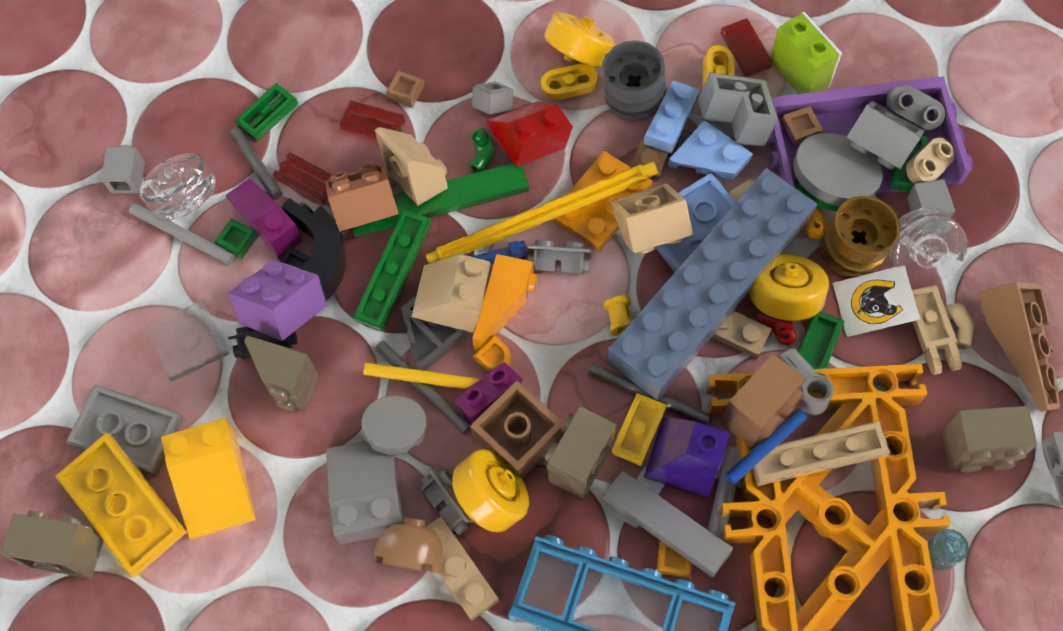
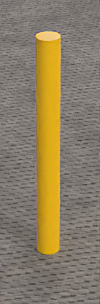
M365 362L363 375L466 390L480 380V378Z

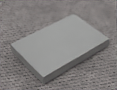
M95 384L66 443L85 451L102 435L109 433L138 470L157 476L165 459L161 437L178 432L184 416Z

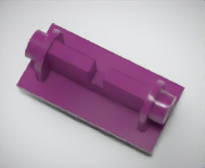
M502 362L453 401L464 411L463 415L472 423L516 381L521 384L523 379L505 362Z

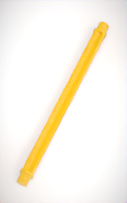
M653 161L645 165L639 164L610 178L603 179L549 201L542 206L532 208L476 231L471 235L438 246L435 251L425 254L427 261L430 264L458 254H469L474 250L481 249L632 186L648 181L647 178L658 174L656 165Z

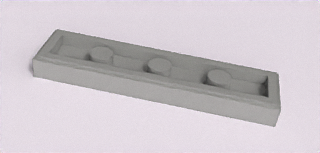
M624 471L618 475L603 493L602 499L712 578L733 551V547Z

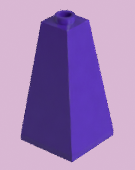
M664 416L644 478L707 499L720 468L730 433L698 422Z

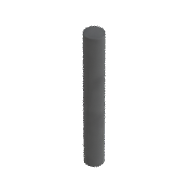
M238 127L230 131L231 137L273 200L280 198L283 194L241 129Z

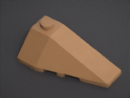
M1014 282L979 292L981 298L979 310L981 315L986 319L987 325L1040 411L1060 409L1056 371L1048 363L1050 352H1053V342L1045 336L1044 325L1050 324V317L1042 283Z

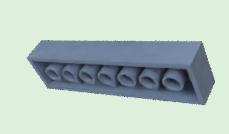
M766 168L608 348L607 362L658 401L748 295L759 275L787 249L809 223L817 203Z

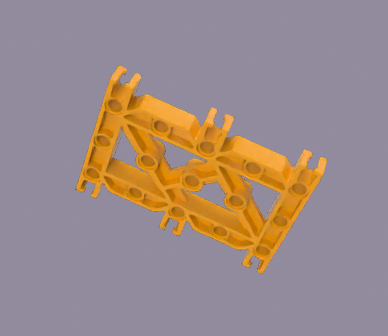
M922 364L814 369L818 374L830 379L833 384V393L826 410H837L816 435L879 421L887 444L895 448L897 455L889 454L886 457L870 460L879 513L869 525L852 512L851 506L841 498H834L819 486L832 469L757 486L752 469L740 479L742 497L748 502L722 503L721 517L730 514V517L747 518L748 528L731 530V524L724 525L723 535L724 542L727 544L759 543L749 557L757 631H830L885 562L887 564L897 631H930L940 618L928 543L919 534L942 533L951 524L949 516H942L940 519H922L920 517V508L931 506V510H935L940 506H946L945 492L907 493V490L917 478L905 409L901 406L919 405L927 396L925 384H918V389H900L898 387V382L909 381L910 386H916L917 380L923 374ZM754 373L709 375L706 382V394H712L713 391H730L734 396ZM873 382H879L883 384L886 388V391L883 392L877 390L874 387ZM808 392L814 398H823L822 394L814 395ZM711 397L710 402H708V414H711V416H724L727 405L732 398L717 400V397ZM799 402L797 403L798 406H797V408L794 410V412H795L797 409L802 410L801 407H800V405H799ZM735 435L736 447L740 449L741 460L752 448ZM894 508H899L906 513V522L896 518ZM796 511L813 524L814 529L819 535L824 538H830L846 551V554L797 613L785 526ZM825 512L835 513L840 519V524L833 525L826 520ZM765 515L772 520L773 527L769 529L761 527L757 522V516ZM905 575L912 576L917 580V591L908 588L905 583ZM835 579L846 581L849 585L850 593H840L835 587ZM772 582L777 584L781 590V597L773 598L769 596L765 591V583Z

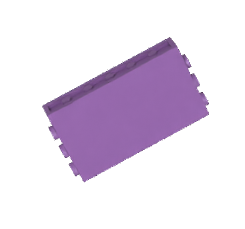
M944 76L771 97L778 120L767 143H770L772 150L769 155L770 165L772 169H776L777 176L794 188L796 176L793 170V159L800 144L793 145L781 122L783 115L811 106L823 128L822 133L848 136L866 105L872 100L889 110L887 106L888 93L898 85L912 86L939 101L944 106L945 119L943 123L936 129H923L924 133L922 135L928 136V142L937 137L944 138L954 149V161L936 180L945 179L947 186L963 184L972 170L973 163L970 154L966 153L964 131L958 126L956 119L957 108L955 103L951 102ZM907 95L902 98V104L906 106L909 103ZM930 109L927 113V118L929 120H931L934 117V111L932 109ZM880 164L883 178L875 195L903 192L890 188L892 169Z

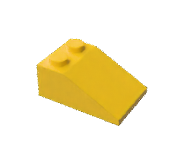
M227 418L161 437L167 469L188 536L191 540L256 520L236 430Z

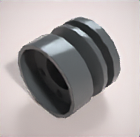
M634 40L614 46L605 55L602 63L607 106L612 113L621 119L630 121L644 120L656 114L666 95L663 56L657 48L647 42Z

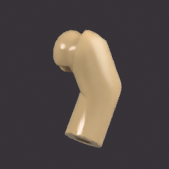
M960 303L946 305L945 309L950 322L954 321L957 326V348L962 350L970 349L975 327L971 316L965 306Z

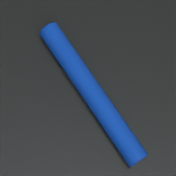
M800 409L793 412L776 428L770 437L763 439L725 474L726 479L731 484H736L807 419L806 414Z

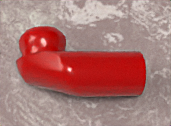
M759 311L757 322L770 326L781 344L790 345L795 342L797 332L792 321L776 319Z

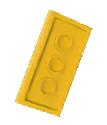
M109 433L102 435L55 476L130 577H137L187 533Z

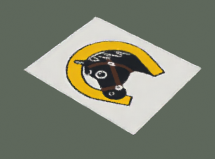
M905 265L833 283L841 318L845 321L843 325L846 337L920 320Z

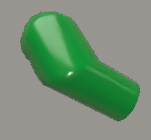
M482 128L474 130L471 135L477 154L469 163V167L476 173L483 171L495 154L492 137Z

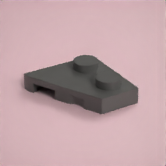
M415 296L401 308L416 368L417 370L425 371L467 335L464 330L412 318L416 300Z

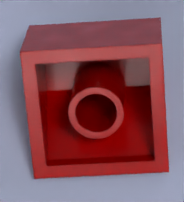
M537 101L490 118L486 122L515 167L565 149L573 127L557 104Z

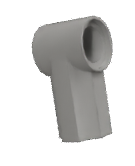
M795 348L788 349L778 358L806 379L800 389L804 393L799 400L801 409L811 415L823 413L827 409L833 393L832 382L826 376L818 374ZM808 392H819L823 398H814Z

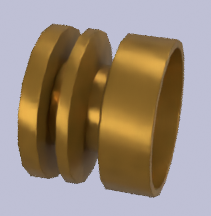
M857 196L846 200L834 214L826 228L825 235L821 238L820 250L824 261L841 276L850 278L876 272L899 239L901 226L898 216L888 204L878 198Z

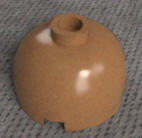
M405 517L404 524H393L380 535L375 547L373 562L420 571H430L431 567V572L440 573L443 547L438 535L434 531L424 528V520Z

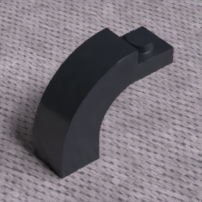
M288 198L281 206L282 209L296 224L297 228L314 240L312 255L301 269L318 275L324 298L327 302L337 290L344 276L346 268L344 242L335 220L321 205L313 212L305 203L301 202L298 204L291 198Z

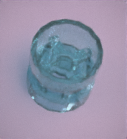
M946 529L940 531L927 542L931 566L938 570L953 568L965 559L968 554L967 540L956 530Z

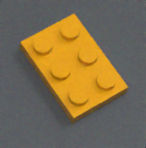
M603 151L569 193L610 178L631 167ZM648 179L646 182L566 213L551 221L598 252H601L619 229L609 201L652 188L653 181Z

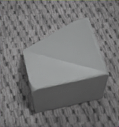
M496 81L477 84L472 89V106L489 115L510 111L513 108V89Z

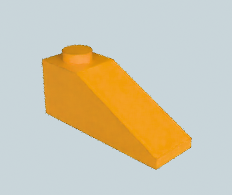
M496 254L481 312L472 338L474 351H478L494 335H497L527 302L529 292H535L538 274H534L532 261Z

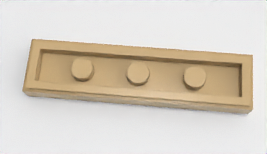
M877 421L781 443L755 465L752 470L757 486L886 457L890 454V450L880 422Z

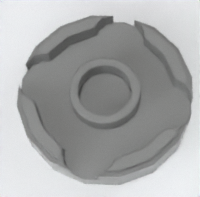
M399 395L385 396L375 400L365 409L361 418L362 436L365 441L367 440L375 451L387 455H399L409 452L410 448L416 444L418 446L423 441L427 431L426 414L421 406L412 399Z

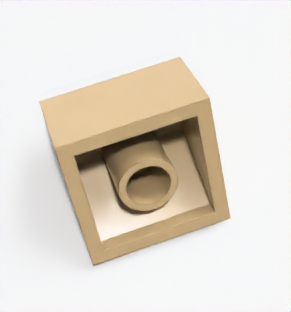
M381 127L375 129L386 173L417 206L448 189L445 175H447L445 165L440 159L435 160L431 156L429 149L423 142L419 143L410 134Z
M667 183L609 201L624 242L633 253H648L653 251L656 246L665 243L677 244L682 242L684 237L693 235L686 200Z
M458 254L424 265L411 317L473 333L481 312L490 262Z

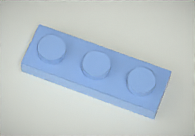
M672 81L645 134L643 144L672 154L697 102L700 90Z

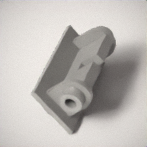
M535 240V246L528 245L529 250H534V255H528L527 261L533 262L534 271L555 272L556 260H561V272L583 274V271L589 272L590 259H584V253L590 254L591 250L584 249L585 243L566 242V248L554 247V241Z
M429 468L428 471L431 475L425 476L420 481L422 485L421 490L434 508H438L443 502L447 504L438 514L452 532L455 531L458 535H461L469 528L466 523L474 521L465 513L455 496L452 485L453 473L444 468Z

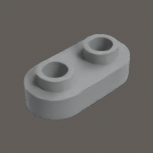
M898 85L888 93L887 106L889 110L917 127L932 130L943 123L945 119L944 106L918 89L909 85ZM907 95L909 103L903 106L902 98ZM930 109L934 111V117L931 120L927 118V113Z

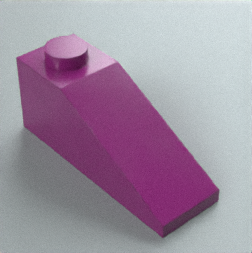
M250 178L225 195L278 259L282 257L288 246L294 248L303 242L296 224Z

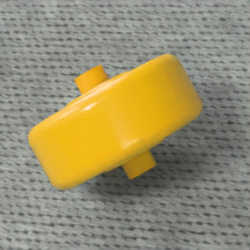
M556 12L553 14L544 32L545 40L552 47L565 54L563 58L571 63H575L577 60L589 66L602 67L605 55L615 46L614 40L604 31L594 26L596 21L588 16L580 19L567 13Z
M781 254L755 280L749 295L753 304L764 314L785 321H800L817 315L823 309L829 288V279L826 272L814 261L798 255Z
M485 449L477 450L454 469L452 485L455 496L465 513L480 527L491 532H503L527 514L529 496L522 478L518 477L495 452Z

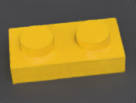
M637 393L614 443L611 454L642 467L667 405Z

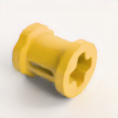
M615 296L603 303L604 309L609 314L611 335L620 336L633 321L629 307L632 303L630 296Z

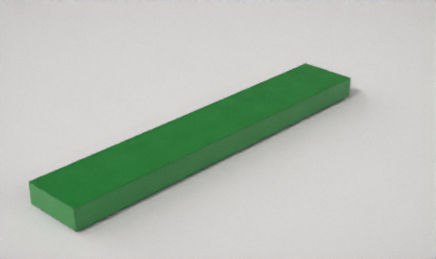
M511 163L447 180L448 189L419 206L405 192L394 194L393 197L399 214L352 228L354 236L356 238L394 228L403 209L431 218L528 192L529 184L523 165L515 167Z

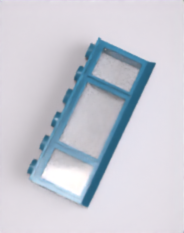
M545 535L544 539L535 537L518 591L508 614L511 622L517 623V620L535 625V628L539 631H728L735 603L728 601L729 596L722 592L709 590L707 594L695 590V585L689 581L675 579V582L661 578L662 574L656 570L642 568V571L628 567L629 563L623 559L609 557V560L597 557L596 552L590 548L577 546L576 549L564 546L563 540Z

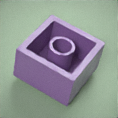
M277 260L266 263L262 269L241 281L240 285L228 293L239 324L281 341L327 306L318 275Z

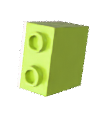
M803 12L778 27L770 63L798 94L824 91L831 86L842 52L813 20Z

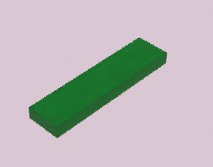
M405 209L402 210L352 317L354 321L383 332L432 225L430 218Z

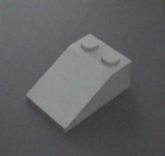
M367 440L326 449L329 504L334 537L341 545L377 538L389 526L404 524L405 518L394 455L375 451Z

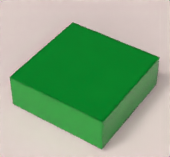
M230 219L214 243L242 260L257 239L258 234L255 230Z

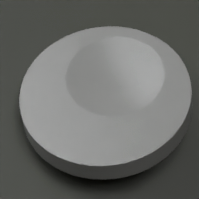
M819 133L806 138L800 144L793 159L795 176L803 188L817 199L835 206H841L843 202L852 197H874L883 178L882 168L875 155L870 151L864 154L850 145L852 141L846 138L847 136L835 133Z

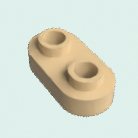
M941 137L934 138L926 143L906 165V172L911 182L917 184L935 181L954 161L955 155L952 145Z

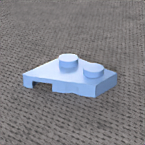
M704 120L672 155L668 166L677 169L678 165L695 168V173L705 175L712 173L721 178L734 180L749 163L753 153Z

